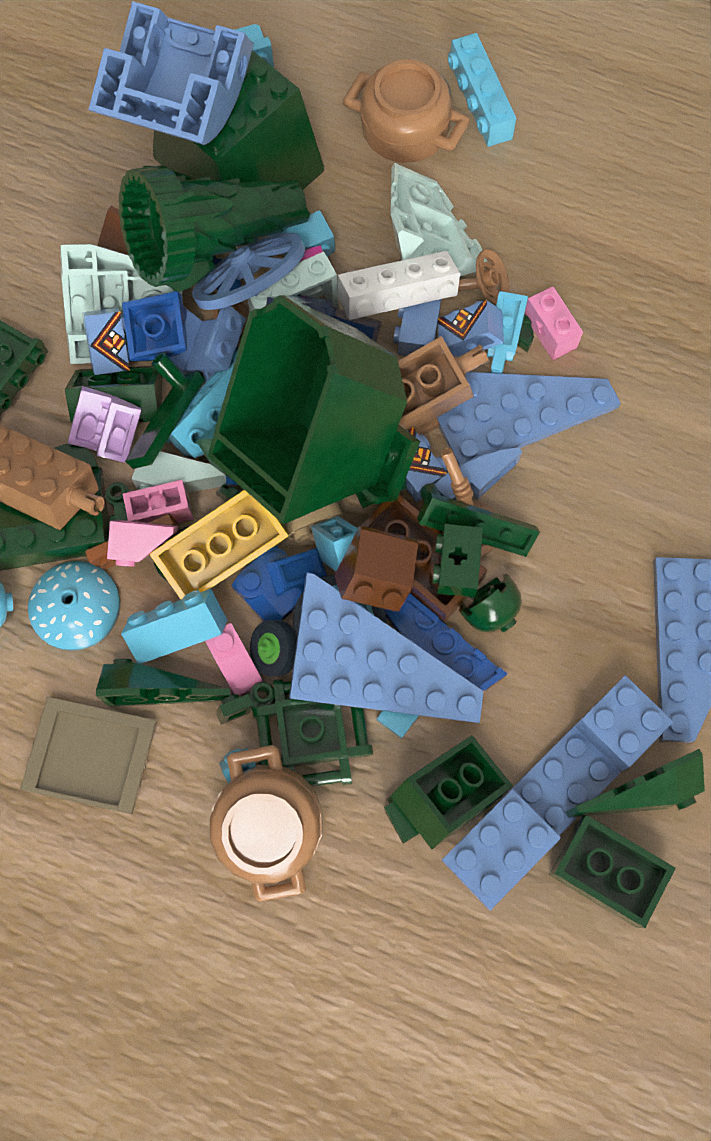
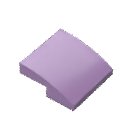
M82 386L68 437V444L96 450L97 456L126 463L125 460L130 451L141 408L110 394Z

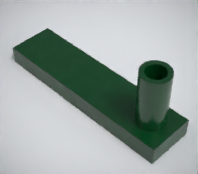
M165 352L154 358L152 366L172 388L125 460L132 469L153 464L205 380L198 371L185 375Z
M426 484L420 490V496L424 502L417 516L420 525L440 531L444 530L445 524L483 528L482 544L524 557L528 555L540 533L535 525L441 496L434 484Z

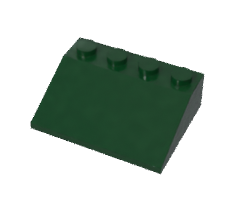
M92 469L99 490L94 495L103 497L105 501L103 510L95 509L99 514L94 516L80 509L61 530L0 502V571L87 556L85 551L109 541L110 527L103 469Z

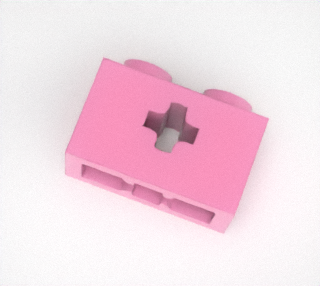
M552 286L528 298L525 314L531 320L533 331L551 359L555 360L577 349L583 331L555 288Z
M183 480L123 493L128 521L149 523L166 514H170L177 523L194 520L189 495Z

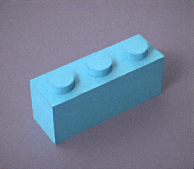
M211 589L203 592L195 590L185 595L179 601L173 603L172 601H165L159 604L155 610L146 613L139 611L132 614L127 619L128 622L121 635L137 663L142 664L222 635L227 618Z

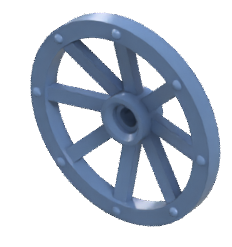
M281 233L240 247L237 251H233L229 256L217 263L212 272L196 283L192 296L197 305L204 310H219L240 303L253 296H258L260 292L293 271V268L304 256L305 246L298 234ZM282 253H287V255L283 259L269 257ZM260 267L272 268L257 279L253 276ZM235 279H245L246 285L229 291ZM222 283L216 295H209Z

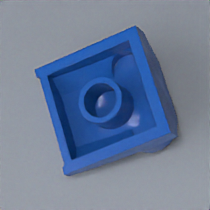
M178 291L122 303L129 359L131 361H153L156 356L163 352L168 357H173L187 350L185 328L187 310L182 304V297Z
M277 546L270 548L257 557L240 572L231 585L233 590L264 622L268 620L283 621L294 611L297 601L304 591V585L277 594L266 566L273 561L288 557L287 553Z

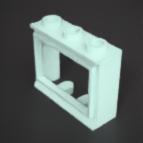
M325 252L319 253L299 262L293 268V271L260 292L258 296L247 299L249 310L252 311L265 307L267 297L291 296L300 293L303 296L314 298L324 295L327 300L333 301L332 307L339 309L337 274Z

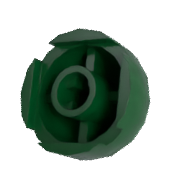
M503 574V581L496 577L477 590L476 596L470 597L474 601L468 607L464 603L460 606L458 611L474 629L488 633L499 629L501 632H505L516 624L515 617L520 611L522 599L517 585L508 574Z

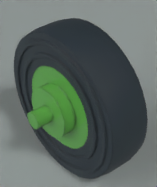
M268 620L260 623L255 628L250 640V655L254 666L263 675L271 677L282 676L293 669L297 636L290 624L281 620Z

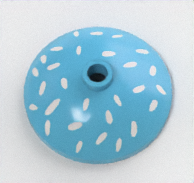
M82 561L62 563L45 572L34 585L28 602L29 620L37 635L49 645L69 651L91 647L104 639L114 627L120 611V596L112 578L100 567ZM73 596V601L70 604L64 603L66 597Z

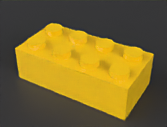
M243 490L151 552L150 556L178 597L183 599L185 595L192 591L199 590L203 592L211 589L287 538L290 533L284 524L249 493Z

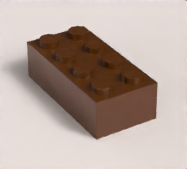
M399 495L397 501L382 503L361 526L417 540L418 549L413 586L409 593L436 614L439 620L445 623L468 597L437 594L438 583H432L434 564H440L441 553H435L437 534L443 535V531L420 525L417 520L419 511ZM460 556L453 557L454 565H460ZM481 564L478 586L484 581L487 569Z

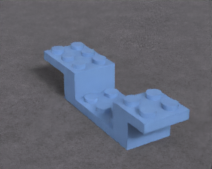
M625 675L441 861L491 911L560 840L561 837L559 835L577 818H568L565 811L597 797L622 771L629 768L674 721Z

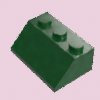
M153 366L129 367L130 370L94 375L92 369L75 370L65 388L70 423L73 422L82 386L110 394L140 407L141 413L138 421L150 422L162 404V375Z

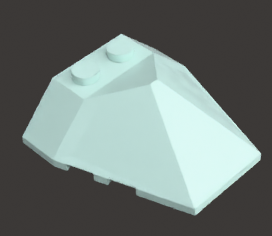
M394 163L391 167V219L401 261L447 251L458 268L460 276L476 272L477 256L483 251L477 239L472 240L464 231L467 227L464 220L460 219L457 221L451 212L454 206L438 182Z
M61 244V282L70 364L91 363L82 312L118 308L121 315H123L122 303L175 291L166 285L159 287L151 286L141 279L128 255L93 244ZM124 333L125 344H127L126 333Z

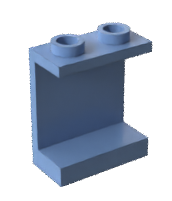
M231 306L221 308L217 319L201 321L186 309L187 350L169 358L184 374L196 371L202 373L228 370L246 318Z

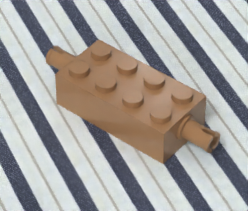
M440 336L400 359L398 364L407 404L399 425L406 431L412 427L416 430L473 398L474 395L465 377H467L466 373L485 362H489L482 346L479 344L474 349L457 358L452 355L444 339Z
M0 425V502L58 530H61L80 509L94 516L99 514L95 509L103 510L105 504L103 497L94 495L99 490L90 464Z

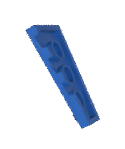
M410 593L399 612L385 609L386 617L397 632L485 692L507 676L508 673L489 661L486 655L477 648L472 647L453 628L450 629L439 620L436 614Z

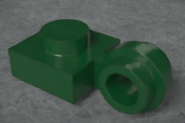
M113 483L106 489L105 497L109 504L114 506V515H110V521H128L123 493L130 491L123 483ZM122 492L120 496L114 497L116 493Z
M259 682L251 688L250 694L239 697V694H234L221 701L222 705H219L216 713L220 724L222 725L247 715L254 707L271 705L275 698L274 689L266 682ZM257 692H264L267 698H260Z

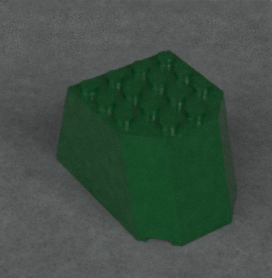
M254 51L251 52L244 81L233 110L222 130L211 142L202 145L154 130V159L162 166L168 167L169 170L189 176L191 179L210 177V180L219 181L239 178L240 182L259 180L280 182L295 179L300 182V187L304 190L325 171L300 89Z
M279 295L273 298L272 303L261 309H254L249 312L207 457L282 524L291 522L375 486L407 404L397 357L348 324L287 296Z

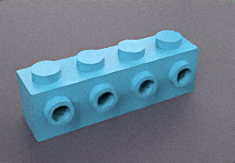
M474 33L452 40L451 52L448 53V63L456 76L459 89L466 98L469 111L473 114L478 131L482 134L487 147L512 140L516 116L478 34Z
M239 348L233 354L229 369L216 371L197 391L169 436L168 440L184 456L196 458L204 454L196 440L217 424Z

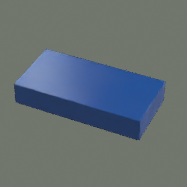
M317 548L276 560L266 565L277 594L304 585L306 573L315 574L320 579L327 576Z

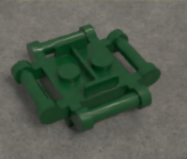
M283 679L273 681L275 704L252 708L253 719L257 721L260 747L272 745L269 717L277 715L283 767L295 771V767L339 760V770L301 776L312 787L342 782V785L352 784L349 759L374 755L373 747L368 742L363 708L350 706L356 746L347 747L341 705L297 699L286 700L285 695L290 694L291 681L283 682ZM268 760L260 761L259 765H268Z

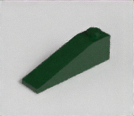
M125 658L114 659L113 664H103L96 688V697L109 707L216 702L234 695L229 688L139 663H132L131 659Z
M697 749L567 810L565 813L568 818L584 815L594 816L661 810L674 805L677 806L678 810L684 809L696 803L694 796L705 791L703 754L700 749Z

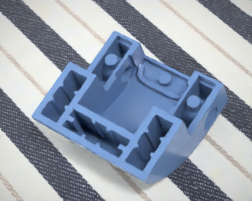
M132 1L120 51L104 48L89 110L97 114L205 145L218 135L233 110L244 81L254 43L243 32L216 25L215 31L168 18L159 8Z

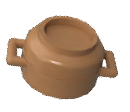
M412 59L396 60L377 69L372 75L360 72L343 99L345 107L361 114L363 136L371 149L385 159L401 163L421 161L435 154L440 147L453 151L470 123L469 116L452 109L450 86L442 74L429 65ZM363 89V92H362V95H361V101H360V100L357 99V97H358V95L360 94L361 90ZM450 122L457 123L449 138H447Z
M275 745L230 753L227 757L231 781L220 791L210 816V841L218 860L233 875L252 883L254 897L258 902L303 894L306 890V884L302 868L313 857L322 836V807L314 788L299 773L282 766L280 752ZM268 760V765H258L245 771L242 769V764ZM291 877V883H285L269 887L265 886V883L275 884Z

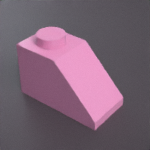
M112 520L110 521L107 559H115L116 565L135 566V562L145 559L151 552L177 533L178 526Z
M232 623L225 626L222 635L205 641L234 694H239V697L250 692L256 683L263 682Z

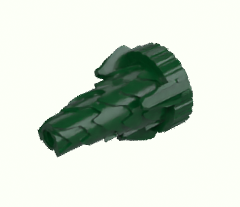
M148 165L128 170L121 181L118 201L123 240L129 258L138 275L151 286L159 287L166 285L178 292L195 285L215 269L214 263L210 261L213 260L212 255L237 251L236 246L255 243L258 237L283 233L282 228L308 222L310 212L306 207L305 195L298 180L240 182L239 178L219 181L210 180V177L191 179L189 176L169 170L168 167L162 165Z

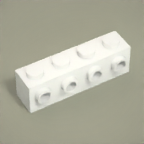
M442 251L338 274L337 297L348 319L352 320L456 296L458 294L460 272L449 253Z

